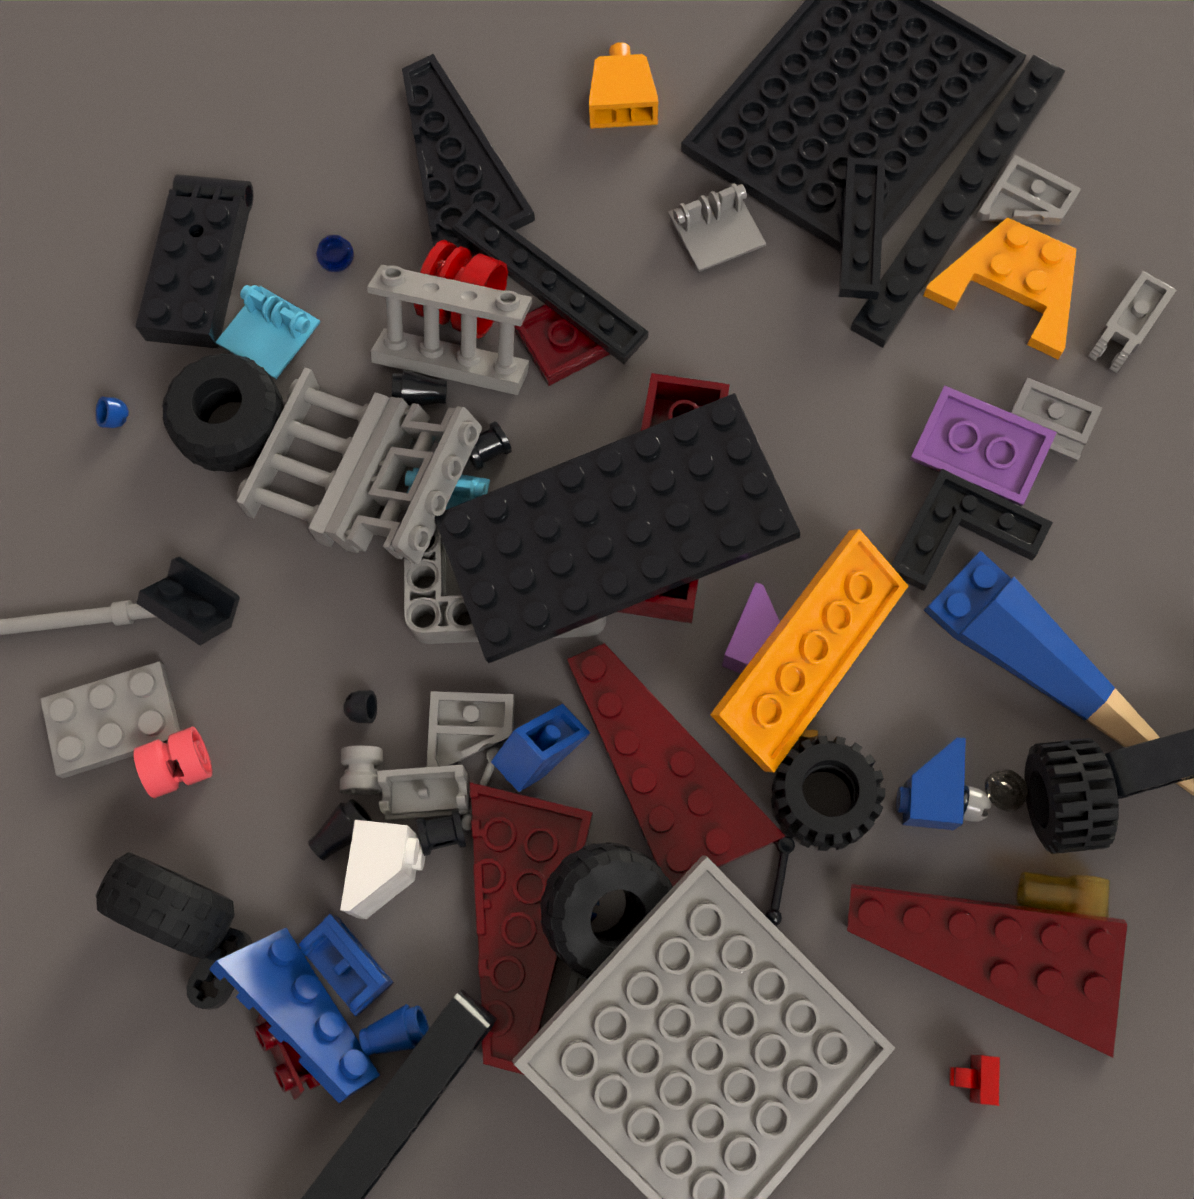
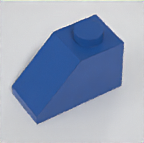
M561 704L515 729L491 763L518 792H521L545 777L589 736L590 732L564 704Z
M957 737L916 771L904 783V787L898 788L896 810L898 813H903L902 825L955 830L963 824L966 738Z

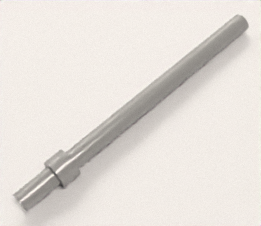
M131 600L112 602L109 607L0 619V635L113 622L115 626L133 624L136 619L153 618L156 616L138 604H133Z

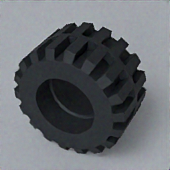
M827 735L818 736L814 742H810L807 739L801 742L796 750L792 749L781 763L772 784V808H776L777 814L775 818L778 824L783 823L787 828L785 833L789 837L793 838L796 836L802 840L800 845L807 848L811 845L818 846V851H828L830 848H836V850L843 849L850 843L854 844L865 835L880 816L883 809L881 802L885 798V788H881L880 783L884 778L881 770L875 771L873 768V764L876 762L871 754L865 758L860 753L863 747L856 742L850 747L845 744L846 738L836 736L834 741H828ZM816 772H829L842 779L847 785L851 796L849 809L843 815L835 817L824 816L814 811L808 805L803 795L802 786L807 776Z
M1091 738L1038 743L1031 746L1024 771L1025 796L1032 826L1043 847L1051 854L1110 847V844H1113L1118 826V795L1110 764L1097 742H1094Z

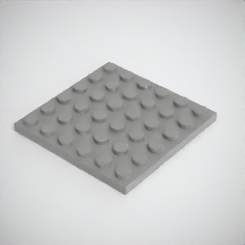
M702 855L513 1058L512 1062L648 1199H767L895 1050V1047L707 856Z

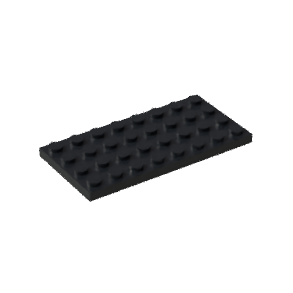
M736 393L447 509L442 515L435 516L434 518L483 655L488 663L800 538V530Z

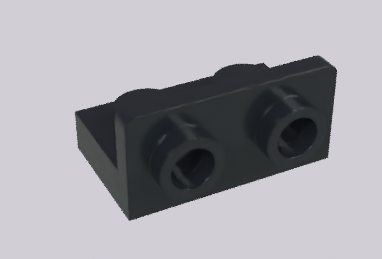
M176 557L171 560L166 578L139 591L136 604L198 645H202L232 627L240 597L237 593L183 558Z

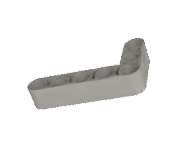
M436 527L431 538L435 542L432 547L425 551L419 564L410 563L404 557L405 622L414 638L421 643L479 642L472 623L466 626L457 624L459 616L468 612L463 596H446V549ZM430 576L435 578L434 583L428 588L416 587L418 581L423 577ZM431 614L435 616V620L430 626L425 628L416 626L418 619L423 615ZM607 616L553 638L590 637L597 635L606 626Z

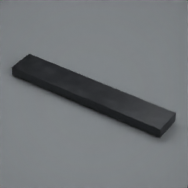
M477 201L451 226L453 234L476 252L507 264L508 276L621 363L625 364L648 339L649 331Z

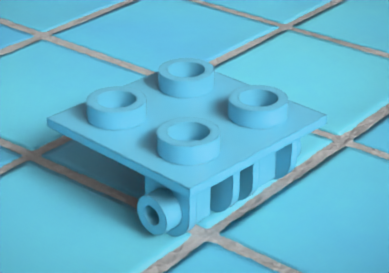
M246 285L240 293V297L244 300V307L217 339L216 344L237 356H245L254 360L271 377L277 379L321 321L262 286Z

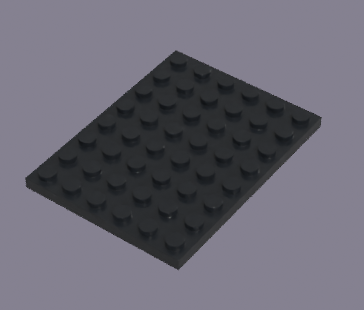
M806 0L681 142V152L728 182L735 183L736 185L743 184L747 194L841 252L847 158L885 160L883 238L1021 68L1026 54L932 0Z

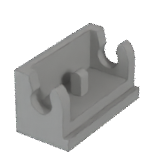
M463 765L377 771L378 784L382 788V801H379V808L385 815L386 821L444 817L451 815L452 810L459 809L460 816L466 815L469 812V775Z

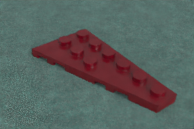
M605 643L567 659L569 668L656 864L662 868L661 870L665 876L669 878L672 886L686 874L702 855L707 856L719 868L785 837L781 830Z

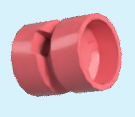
M193 726L169 735L167 743L157 739L134 749L133 755L137 773L146 792L154 799L176 791L179 788L180 782H184L189 786L212 776V765L207 748L201 735Z

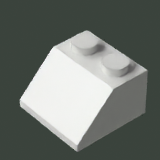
M355 820L341 911L359 919H367L415 881L416 870H423L425 856L420 844V837L408 825Z

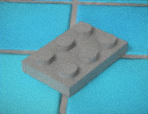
M160 661L41 698L56 776L62 779L132 757L136 747L159 739L167 743L169 735L180 731L166 667Z

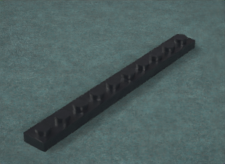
M1036 55L1032 56L881 279L878 299L867 300L852 322L851 331L884 348L1061 82L1066 70Z

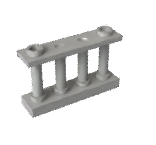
M380 265L368 284L367 291L370 294L386 297L387 329H383L371 349V363L514 395L519 394L528 374L529 360L513 356L515 325H522L532 305V297L517 294L514 291H502L409 271L398 266ZM402 301L423 305L424 337L403 332ZM439 309L461 313V345L439 340ZM477 317L499 322L498 353L476 348Z
M304 367L299 379H295L292 382L288 392L289 399L249 477L241 482L236 502L246 516L253 519L262 504L308 522V529L317 543L332 547L334 540L324 531L390 398L375 392L370 403L361 406L319 391L320 386L312 369ZM312 404L357 420L359 425L354 436L345 439L302 422ZM296 437L342 454V460L337 470L329 473L286 457L294 438ZM281 471L325 487L326 493L320 505L317 504L312 507L269 491L277 472Z

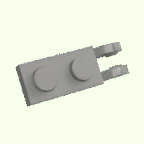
M1142 271L1101 331L1103 335L1088 357L1096 361L1106 350L1109 340L1116 341L1124 346V348L1116 354L1109 369L1117 373L1130 353L1137 350L1177 290Z

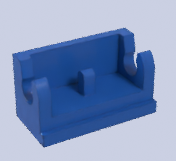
M329 914L323 919L324 921L299 943L300 950L346 1003L354 1016H358L394 982L339 917Z

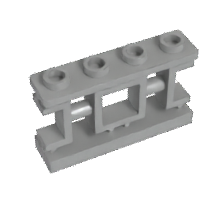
M390 397L324 533L346 551L359 553V551L366 552L373 535L384 536L387 538L383 547L395 558L402 559L405 557L410 563L419 564L437 527L434 518L435 516L442 515L446 510L448 501L482 430V426L465 407L448 408L440 425L428 423L430 416L419 404L412 403L410 407L402 398ZM416 439L417 442L413 450L409 449L412 440ZM438 442L439 444L435 452H430L433 443ZM406 467L420 468L408 493L395 491ZM384 506L385 508L380 519L375 518L380 507ZM401 510H407L402 522H396Z

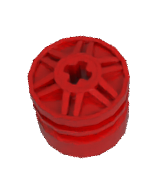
M441 240L435 244L426 257L420 271L423 274L505 291L507 287V264L481 253L472 258L470 250L463 246L457 248L455 244L446 240ZM414 303L416 315L424 318L423 305ZM439 309V324L445 325L451 321L452 328L461 332V313ZM477 317L478 339L486 335L494 323L493 320Z

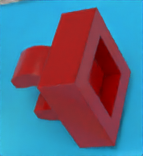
M971 1055L970 1069L950 1067L949 1086L970 1088L971 1103L999 1106L1000 1057Z

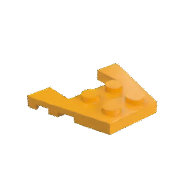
M1007 217L932 280L926 287L923 296L954 310L970 281H974L1043 314L1027 345L1059 360L1066 345L1076 248Z

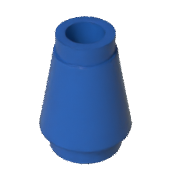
M406 1004L370 1024L368 1027L359 1031L361 1048L367 1056L412 1050L429 1030L428 1022L420 1006L410 1007Z

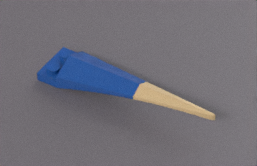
M982 551L978 552L924 609L954 639L1047 695L1123 747L1160 738L1015 577L1010 578ZM1194 778L1176 783L1194 796Z

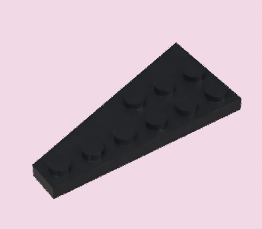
M432 54L402 68L433 247L437 242L446 240L455 244L457 248L463 246L471 252L475 251L453 234L451 226L476 201L514 230L535 221L534 211L435 55Z

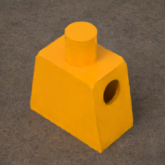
M618 42L611 45L609 56H599L595 59L589 96L590 129L658 125V95L647 57L643 54L631 55L630 46L626 43Z

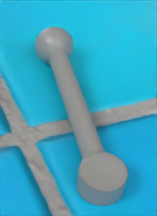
M493 747L487 751L486 759L488 763L479 785H488L495 768L491 761L500 750L499 748ZM472 805L469 808L468 814L461 818L462 827L467 831L472 830Z

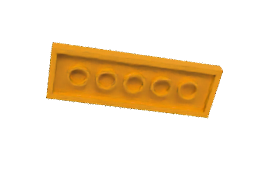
M860 529L848 531L710 714L764 772L774 773L908 588V584Z

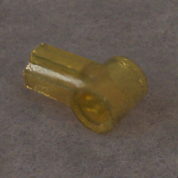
M1022 872L1017 885L1016 901L1018 906L1109 917L1110 880L1086 875H1071L1065 878Z

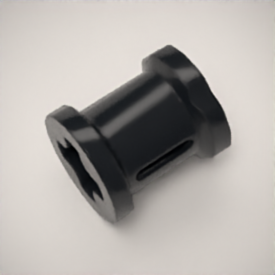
M496 421L490 423L488 430L480 433L478 441L469 456V460L476 470L482 469L483 463L501 453L507 455L512 452L505 433Z
M459 809L452 810L451 815L427 821L424 818L416 820L424 856L431 855L432 850L456 844L460 848L466 847Z

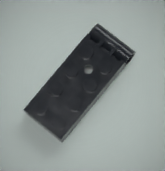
M179 174L175 176L173 188L169 190L135 326L145 341L218 349L219 345L216 344V341L222 334L248 216L253 205L254 193L250 181Z

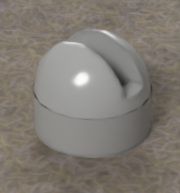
M965 785L963 820L980 822L986 819L988 813L984 809L991 808L990 797L978 788Z

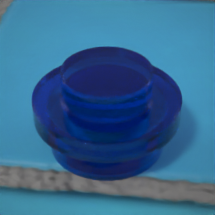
M329 235L320 241L316 256L323 269L330 272H339L351 265L354 259V250L350 242L343 237Z

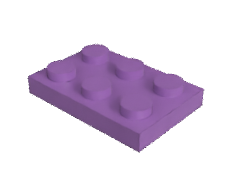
M944 385L910 460L937 472L944 469L1022 507L1057 432Z

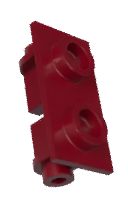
M259 1013L256 1019L258 1025L254 1027L255 1035L261 1048L265 1052L271 1050L278 1066L274 1067L273 1071L281 1090L284 1093L290 1090L293 1099L296 1100L305 1090L303 1084L307 1083L309 1090L321 1085L298 1062L300 1055L284 1040L280 1043L268 1031L271 1025Z

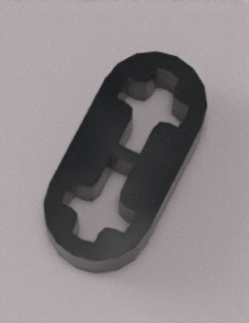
M229 928L217 951L204 959H200L186 987L187 997L195 1007L208 1010L217 1009L230 998L234 987L225 977L221 981L216 978L214 982V987L219 990L216 997L207 996L203 1000L205 991L200 986L203 981L211 982L214 979L215 975L209 969L215 961L227 955V951L222 948L225 941L233 942L237 937L236 946L240 949L253 943L246 932Z

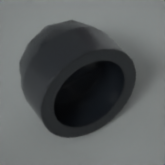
M359 690L348 695L343 705V711L350 721L356 723L374 722L377 715V698L374 691Z

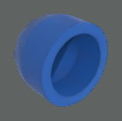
M100 397L96 405V421L98 426L102 428L123 426L127 421L126 417L129 415L127 405L117 398Z

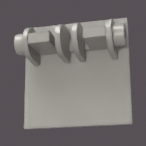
M732 183L727 189L717 193L711 191L707 197L701 195L696 201L686 205L680 203L678 208L668 211L698 272L766 246L762 234L743 199L747 198L746 189L743 184L736 185Z

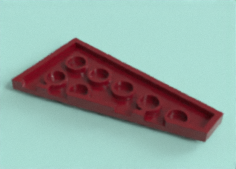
M469 782L472 805L471 824L474 846L473 866L481 1005L497 1018L494 1026L482 1041L483 1064L523 1074L513 1064L512 1060L540 1030L558 958L543 933L540 908L541 898L552 871L554 872L561 861L570 853H574L583 846H586L593 812Z
M851 884L847 923L848 932L1112 1058L1114 1057L1127 923L1124 919Z

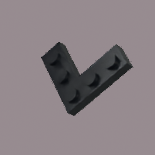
M941 469L891 566L905 582L924 591L958 525L1033 561L1053 522Z

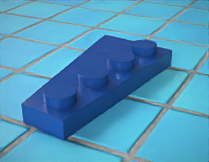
M287 928L279 930L215 961L209 970L220 981L225 977L239 992L236 998L248 1010L254 1007L271 1025L268 1031L280 1043L284 1040L300 1055L298 1062L338 1103L365 1088L380 1076L370 1058L363 1052L358 1039Z

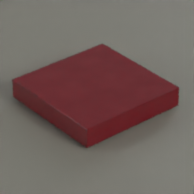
M546 304L527 313L521 326L515 325L516 334L548 386L610 355V353Z

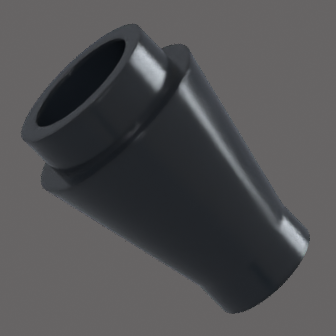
M403 370V374L393 373L392 397L402 398L410 407L412 403L419 404L420 406L437 403L446 404L447 381L437 380Z
M354 799L349 800L346 804L341 802L316 835L308 841V844L312 851L321 860L325 861L332 854L351 844L355 820L372 821L371 817Z

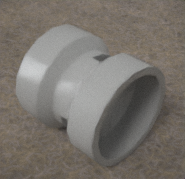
M348 746L342 748L340 751V763L348 769L344 770V775L340 778L339 792L348 795H373L381 793L382 788L378 784V770L375 768L383 763V749L374 746Z

